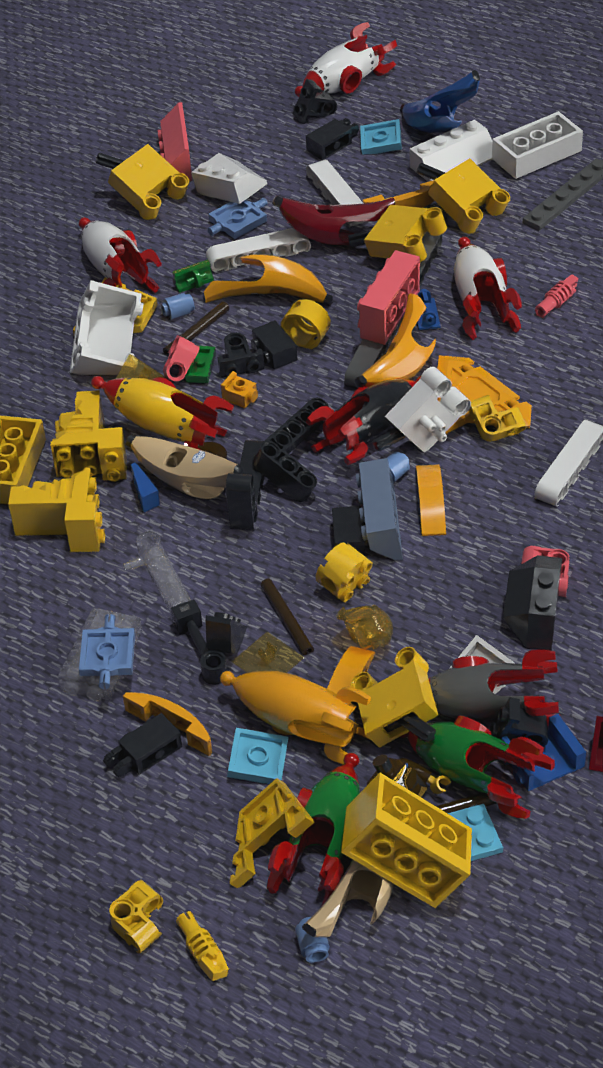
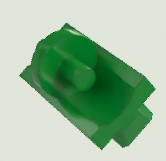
M209 260L172 272L176 289L179 293L195 287L201 288L204 284L214 281Z

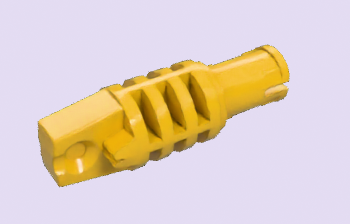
M191 911L186 912V915L185 913L180 914L176 919V923L186 936V946L197 961V964L212 981L226 977L229 968L221 950L210 936V933L199 926Z

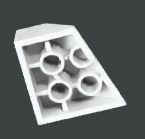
M220 153L201 163L198 168L191 172L198 193L238 204L267 185V180L240 162Z

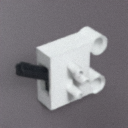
M430 367L423 372L419 381L385 416L397 428L374 439L373 445L377 451H382L408 437L417 447L426 452L438 440L444 442L447 439L445 432L461 416L469 411L471 401L456 387H451V381L436 367Z

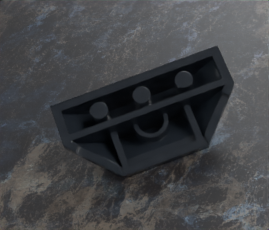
M537 555L509 571L503 619L525 648L552 651L563 558Z

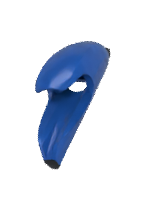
M473 70L454 84L420 101L403 103L400 111L403 113L406 123L420 132L444 133L460 126L461 120L454 121L456 108L477 94L480 82L479 73ZM435 101L440 103L441 105L434 106L431 103Z

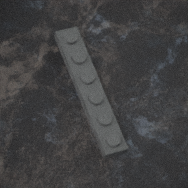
M597 158L523 217L522 223L538 231L543 229L603 179V160Z

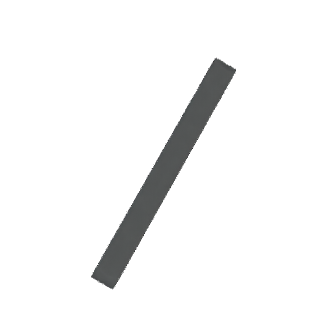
M427 231L422 238L427 257L424 261L420 262V286L425 279V272L428 273L431 267L430 263L438 253V247L442 245V234L431 236ZM397 327L385 345L362 339L346 370L345 386L357 388L355 379L377 362L383 354L387 353L389 349L388 344L390 340L393 341L397 333Z

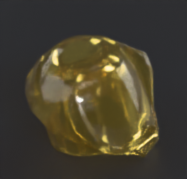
M361 606L348 610L343 607L337 612L335 617L338 620L344 621L354 643H359L360 647L364 650L368 648L372 650L379 647L384 648L390 643L393 635V623L389 615L378 606Z

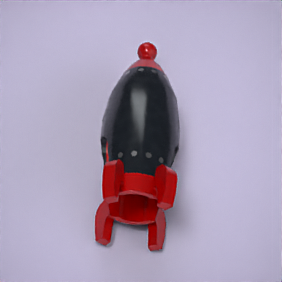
M421 376L416 381L407 379L384 380L370 387H359L351 399L341 405L335 412L327 406L316 409L307 418L306 423L310 426L318 421H324L323 433L325 438L311 446L314 453L328 445L346 440V450H353V452L345 457L344 462L349 465L363 459L368 450L367 443L396 428L385 416L419 381ZM365 401L369 402L365 407L362 408V405Z

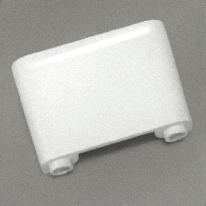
M95 281L89 282L78 307L70 373L77 375H129L131 371H135L137 359L131 353L134 321L137 315L141 316L143 311L141 293Z

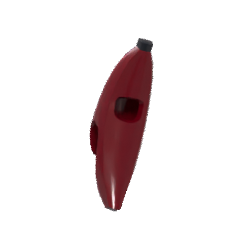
M277 195L272 200V204L279 208L281 215L290 227L303 236L331 245H350L348 236L354 233L340 229L342 225L346 222L378 221L390 205H395V199L389 198L363 204L320 205L282 198Z

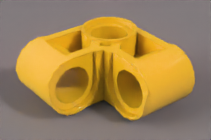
M489 395L471 401L469 413L476 424L481 438L485 441L491 442L513 436L527 428L518 407L497 412ZM492 425L497 431L489 432L485 427Z
M139 880L110 905L109 912L112 928L129 946L132 944L136 947L138 954L143 952L162 935V932L158 931L149 917H151L150 913L156 908L158 910L161 908L163 898L147 883Z

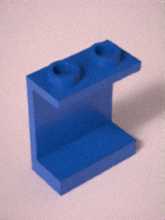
M556 714L549 717L548 743L543 750V754L555 761V768L548 770L535 766V772L510 764L516 782L519 785L523 784L530 791L585 767L586 751L560 715ZM507 736L502 737V741L507 744L510 743Z

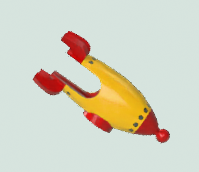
M96 376L91 380L92 387L94 389L102 388L113 406L128 420L161 436L184 442V446L199 449L198 446H204L206 435L215 438L219 434L225 437L228 431L216 425L218 412L215 410L220 409L232 413L234 406L218 396H209L203 403L193 396L176 389L171 381L162 377L152 380L145 378H118L105 382L101 376Z

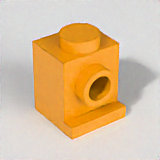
M234 371L221 384L222 399L237 406L246 408L251 402L254 403L258 397L256 383L237 376V373Z

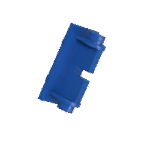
M421 289L418 296L427 308L417 321L418 329L441 328L435 299L431 298V293L427 289Z

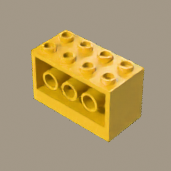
M379 773L346 807L341 853L436 908L470 876L472 828L382 773Z

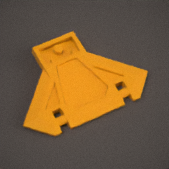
M439 355L437 369L451 381V387H456L470 401L489 395L497 412L518 407L527 428H530L532 405L528 402L519 403L517 401L520 399L519 395L481 366L472 367L471 365L474 364V361L470 358ZM469 411L461 416L445 434L466 423H475Z

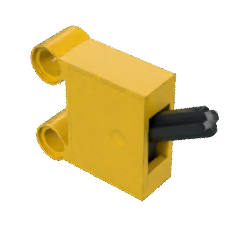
M149 144L125 161L103 153H98L96 157V164L112 169L108 183L132 204L145 220L157 217L161 206V199L157 194L166 187L168 188V195L173 199L177 200L185 196L189 178L185 174L179 173Z
M470 158L446 173L424 163H420L417 168L418 174L434 180L428 194L458 223L460 230L464 233H474L480 224L483 212L478 207L486 204V211L492 216H497L504 212L510 201L509 193L501 189Z
M390 205L372 230L349 235L348 241L351 247L366 244L371 257L390 258L396 250L420 256V262H422L427 257L422 241L423 236L427 231L431 236H439L447 230L442 211L438 207L419 208Z
M402 648L395 657V663L401 670L379 683L367 672H360L354 676L350 687L363 691L372 697L370 704L358 703L365 735L379 748L409 731L424 742L433 741L436 738L434 736L436 730L426 723L438 716L427 675L429 665L414 648Z

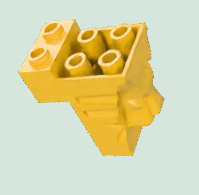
M100 390L76 392L75 411L62 413L59 416V420L55 421L56 438L52 439L50 445L56 477L70 478L73 474L90 467L92 476L102 474L103 480L118 481L119 479H127V456L122 427L105 428Z
M85 468L73 474L71 478H63L60 481L54 479L52 483L35 481L31 488L25 485L12 486L8 505L15 536L67 535L70 552H99L100 543H105V529L100 528L102 527V512L97 511L100 500L99 494H95L97 482L96 477H92L91 468Z

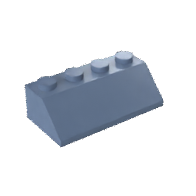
M388 458L359 463L360 473H356L358 488H362V490L357 492L359 504L364 507L359 508L361 522H365V525L361 526L363 540H368L370 550L395 561L403 560L395 489Z

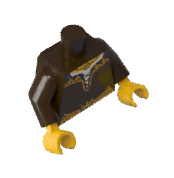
M379 755L373 760L372 764L376 772L369 779L367 785L379 773H382L422 797L428 789L426 782L430 784V789L433 793L441 794L446 792V790L439 786V782L443 785H449L451 781L447 776L443 775L437 778L433 777L431 771L408 759L388 758L387 755Z

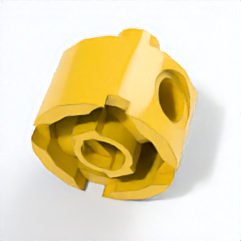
M343 542L335 546L324 559L328 562L325 566L320 564L316 573V581L345 603L353 596V590L357 586L362 589L363 584L367 585L369 583L370 577L368 574L373 566V562L350 544Z

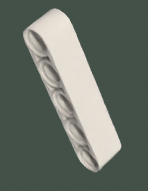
M325 159L306 166L308 178L311 177L312 183L316 188H320L321 194L326 200L329 199L330 205L363 204L328 160ZM367 221L347 223L350 225L348 227H352Z
M290 228L214 245L207 250L206 257L210 261L212 271L217 273L219 270H230L238 268L237 266L249 265L242 263L240 259L242 256L256 254L287 257L296 255L298 252H308L311 244L307 237Z
M584 420L539 481L534 495L536 499L556 507L559 506L557 503L566 496L569 486L576 482L580 476L578 473L581 469H585L590 462L589 458L591 455H595L600 448L599 444L603 440L602 425L588 420Z

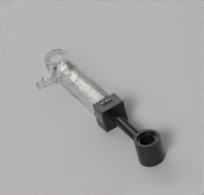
M152 531L141 533L136 539L139 557L123 564L124 569H135L145 565L172 615L173 624L179 635L189 631L201 654L200 664L203 680L208 684H220L221 674L227 671L225 655L218 650L207 649L206 642L198 629L203 626L201 611L196 601L191 600L161 545L160 536Z

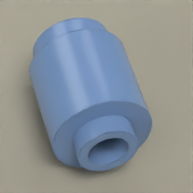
M185 293L163 299V304H161L163 315L165 317L168 316L170 320L190 314L195 309L192 296Z
M393 452L387 457L393 483L410 469L408 457L400 452Z
M306 917L295 927L301 954L309 963L323 961L329 955L328 950L330 946L327 937H312L302 929V925L311 918Z

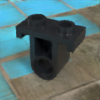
M306 79L292 114L301 124L309 122L307 119L308 115L325 117L328 114H334L338 106L336 101L313 80Z
M236 332L225 336L226 359H223L222 356L217 357L221 378L228 377L232 371L242 374L247 372L255 373L264 369V356L261 348L257 349L256 353H251L246 337L243 334Z
M509 697L505 706L500 707L497 721L495 723L492 722L490 726L491 736L500 740L504 736H507L510 741L518 737H526L537 742L542 747H545L548 743L547 717L545 715H529L525 709L520 708V699Z

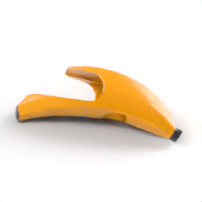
M254 254L240 257L244 264L264 268L265 271L261 279L257 281H212L204 290L205 303L230 296L286 293L324 303L328 306L333 300V296L327 294L324 286L313 272L299 263L273 255Z
M412 293L408 294L402 322L387 353L355 379L357 388L363 386L370 387L384 380H409L426 364L434 350L436 339L428 347L419 345L412 337V329L427 308L419 296Z

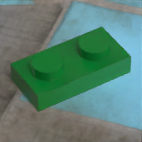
M199 346L198 354L185 375L186 382H209L216 355L215 347Z

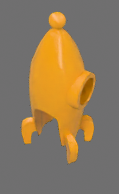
M225 671L220 676L221 683L224 686L233 685L237 696L244 705L258 718L270 724L273 730L279 734L296 735L311 741L324 743L325 755L332 761L344 764V756L348 753L343 751L341 747L348 745L354 734L369 739L365 735L364 727L359 726L349 719L348 716L356 708L352 701L368 705L372 697L354 687H344L336 694L309 680L279 671H255L237 677L232 672Z

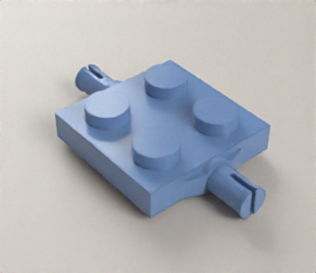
M262 198L255 203L244 200L240 204L229 202L208 214L209 221L215 225L207 229L208 233L213 236L220 231H224L236 239L267 222V214L260 210L268 205L267 200Z
M109 614L105 615L104 627L87 629L82 632L79 673L80 676H100L99 688L104 689V683L106 689L110 687V676L132 675L135 630L134 628L114 627L116 617L110 614V619Z

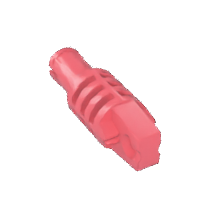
M571 274L564 281L560 280L545 294L544 300L535 307V313L539 317L544 318L554 308H560L576 292L575 288L579 278Z

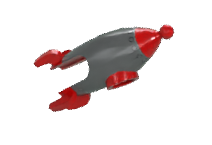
M530 650L524 654L522 664L489 663L486 658L479 656H465L453 660L452 668L428 678L438 714L452 719H457L459 715L473 720L497 719L500 707H504L509 697L520 699V708L525 709L529 715H545L549 721V717L559 713L558 702H545L544 696H498L493 691L495 684H498L496 687L507 684L545 680L544 674L558 673L557 662L548 661L556 660L555 651Z

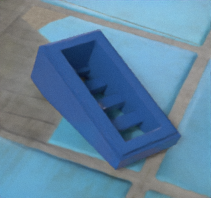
M135 462L132 463L133 482L142 511L146 512L160 505L159 493L139 465Z

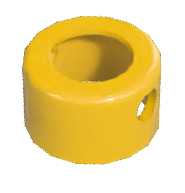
M308 299L298 300L293 303L281 321V327L297 346L308 349L317 347L331 326L328 312L320 304Z

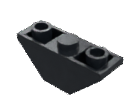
M215 612L214 616L206 615L207 649L237 654L247 626L240 623L241 619L230 616V614Z

